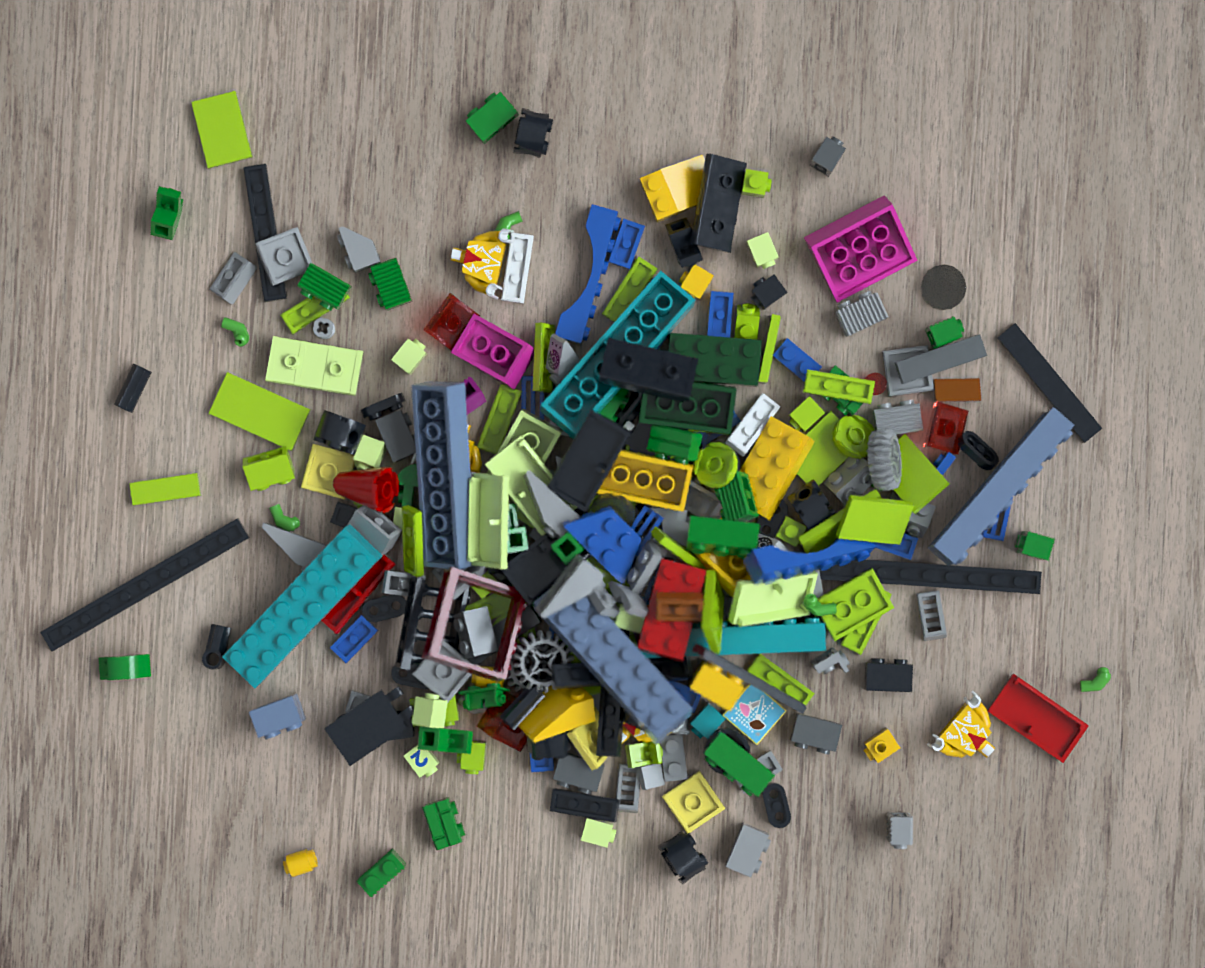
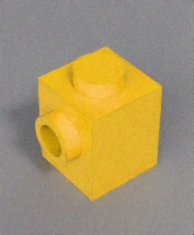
M694 265L690 272L685 270L679 282L682 284V289L694 299L700 300L714 275Z
M884 728L863 742L866 746L863 751L870 761L875 759L877 763L900 749V746L887 728Z

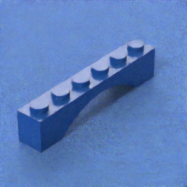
M591 205L586 223V230L593 249L591 276L579 299L560 315L555 333L567 341L582 344L583 340L587 341L590 327H587L589 318H594L597 307L593 305L595 296H600L603 284L599 283L601 274L606 275L609 262L605 261L607 252L612 253L615 240L611 239L613 230L618 231L621 218L617 217L618 211Z
M837 537L833 545L819 552L807 554L793 553L771 545L752 550L743 561L755 585L760 583L768 585L780 578L788 580L796 574L802 573V575H807L816 569L824 571L833 565L839 564V566H844L853 560L863 561L870 557V553L876 545L874 542L838 539Z

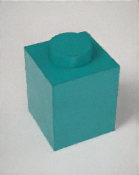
M707 703L690 722L693 726L691 731L700 739L703 736L708 739L726 718L711 704Z

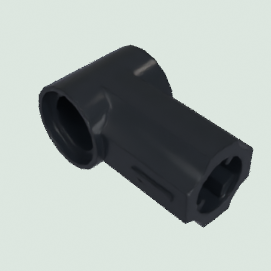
M211 624L206 650L202 656V662L206 668L217 670L224 666L225 660L222 656L227 650L231 628ZM212 653H216L219 656V662L214 666L208 661Z

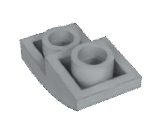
M613 581L608 583L612 597L616 602L623 603L626 613L642 618L649 613L641 596L633 592L629 586Z

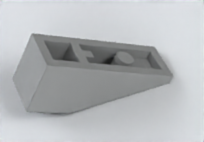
M528 470L523 477L541 524L545 527L543 530L551 538L554 539L556 537L559 540L568 531L562 523L566 520L573 521L579 519L580 516Z
M263 523L262 528L297 565L302 566L301 571H304L328 546L268 523Z
M577 554L535 610L545 618L591 594L593 590H596L601 585L602 578L605 575Z

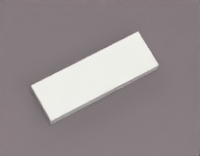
M511 232L510 240H513V243H509L501 296L502 301L524 304L534 238L532 235Z
M762 393L725 443L741 456H744L763 431L770 416L773 417L781 406Z

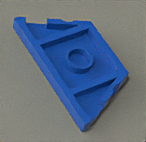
M610 506L599 509L595 513L584 514L582 518L573 521L566 520L562 523L621 584L625 582L642 539Z

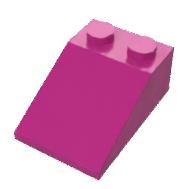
M473 314L451 353L514 390L534 357V348L525 341Z

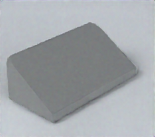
M234 252L209 290L230 304H233L256 271L257 266Z

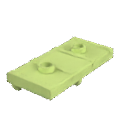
M273 336L265 381L356 396L364 351Z
M518 436L484 465L492 474L509 476L508 495L538 533L543 536L546 534L543 530L545 527L541 524L523 476L530 470L548 486L553 475L522 436ZM560 498V499H561L564 503H566L573 511H574L576 508H578V507L572 505L571 503L565 501L564 499Z
M473 473V477L469 478L467 561L472 562V565L507 569L509 476Z
M815 570L807 575L800 573L788 580L783 578L777 579L768 585L764 583L755 585L753 580L738 581L729 614V621L733 625L737 624L742 627L810 615V611L805 608L803 601L807 594H813L818 573Z

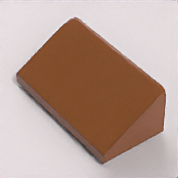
M980 378L934 379V402L981 401Z
M657 592L656 620L702 621L703 593Z

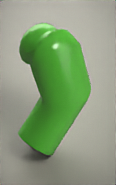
M519 211L502 217L495 231H501L502 229L510 230L511 226L523 222Z
M224 317L221 328L233 332L234 342L237 346L242 347L246 345L249 341V334L245 325Z
M280 504L269 508L277 527L290 532L300 526V521L297 517L290 518L283 514Z
M807 594L805 596L804 606L815 616L819 617L837 613L834 602L821 604L817 600L816 595Z
M1100 667L1097 670V676L1093 680L1080 681V691L1102 690L1111 679L1109 669Z

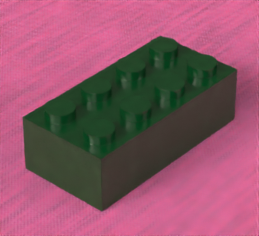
M670 333V352L698 358L694 377L695 382L758 386L762 340Z
M693 381L689 402L684 401V403L642 393L638 421L639 423L731 434L737 388L734 386Z

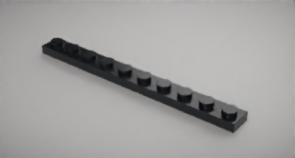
M239 518L40 633L51 652L250 537Z
M853 560L844 566L837 564L824 571L819 569L821 580L848 581L873 568L881 584L1040 594L1042 571L863 560L860 562Z

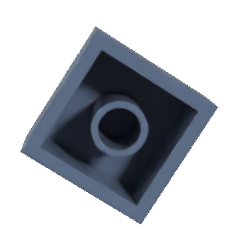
M298 694L249 711L258 738L264 736L265 740L281 734V729L286 728L287 732L303 726L301 722L306 720Z

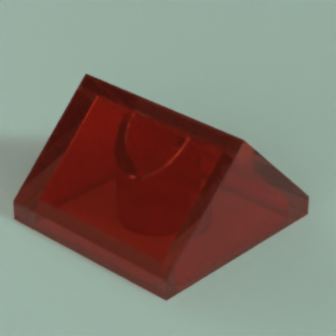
M450 293L423 330L452 351L473 314L480 315Z
M934 402L924 447L958 455L960 450L958 438L964 433L969 411L942 402Z

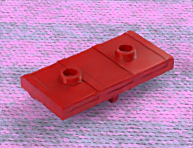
M384 554L321 621L334 633L338 634L372 591L376 589L377 585L384 578L385 570H391L395 563Z
M1015 674L1010 676L987 710L1062 763L1065 762L1089 727L1085 722Z

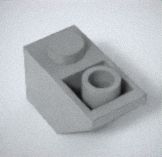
M345 227L339 228L340 234L337 235L341 248L345 247L348 255L344 257L349 269L353 268L357 273L381 263L375 244L371 239Z

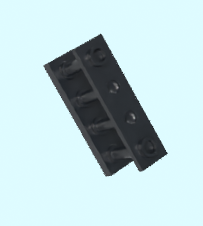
M411 576L395 662V666L401 669L410 670V665H413V663L421 664L424 660L422 655L415 654L413 651L414 643L418 640L426 642L428 635L427 632H421L417 629L418 620H421V618L432 619L434 610L423 609V606H421L422 598L426 595L437 597L439 588L427 586L425 584L426 579ZM469 588L455 599L453 614L449 613L447 622H451L449 636H443V640L457 652L460 639L458 632L454 628V615L465 611L466 604L469 603L471 597Z

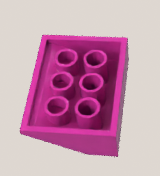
M885 195L804 237L811 255L837 303L918 261L894 206Z

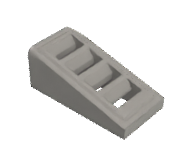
M939 590L917 594L924 641L946 638L947 633ZM936 599V603L923 605V601ZM936 608H937V611H938V612H934V613H927V614L924 613V610H930V609H936ZM939 618L937 622L926 623L927 619ZM940 627L941 631L928 632L927 629Z
M619 764L616 799H620V803L621 800L634 801V804L619 803L618 812L638 813L640 794L638 767L628 768V764ZM623 772L636 773V777L623 776ZM622 781L636 782L635 786L622 785ZM621 791L635 792L634 796L621 795Z

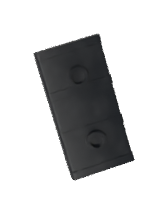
M706 154L690 244L731 253L747 163L715 154Z
M608 337L598 381H602L605 385L674 401L689 402L698 358Z
M591 409L547 487L558 497L586 512L632 432Z
M544 534L530 545L528 550H524L507 563V569H500L528 606L547 592L572 562L571 560L565 564L551 547L558 541L556 537L553 539ZM587 549L579 554L585 560L592 556Z

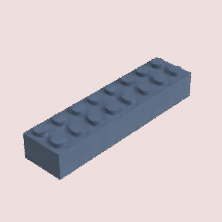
M427 381L411 385L419 505L420 511H422L423 564L425 567L445 569L450 567L457 569L467 568L473 565L472 562L467 561L468 499L471 472L465 383Z
M1054 407L1046 410L927 548L947 566L962 563L968 556L967 549L972 546L975 547L984 537L981 533L984 530L991 529L998 521L996 517L998 513L1005 512L1013 503L1011 498L1017 494L1020 495L1028 486L1026 481L1035 477L1043 469V466H1041L1042 462H1045L1047 459L1050 460L1058 451L1055 447L1069 439L1073 434L1071 429L1074 424Z
M547 592L534 602V608L537 607ZM588 595L545 618L541 616L656 745L691 716L692 708L618 626L608 616L598 613Z

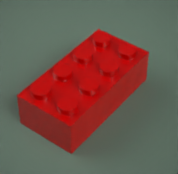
M661 559L648 608L649 613L646 615L638 645L639 651L683 663L693 621H657L656 593H701L707 570Z

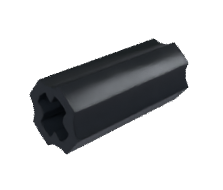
M133 363L114 405L133 413L152 372Z
M534 685L530 689L525 688L499 718L514 731L544 699L545 695L540 690L537 692Z

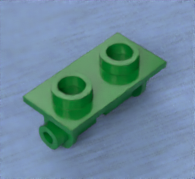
M489 683L486 688H481L480 686L467 687L466 691H459V694L465 695V700L462 703L463 708L472 711L484 709L483 700H485L486 708L502 706L506 702L503 692H509V689L500 687L499 683Z

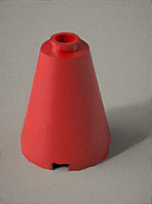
M391 467L354 470L338 473L333 480V488L340 496L377 512L386 513L394 507L395 503H392L394 496H398L399 480L397 473L392 472Z

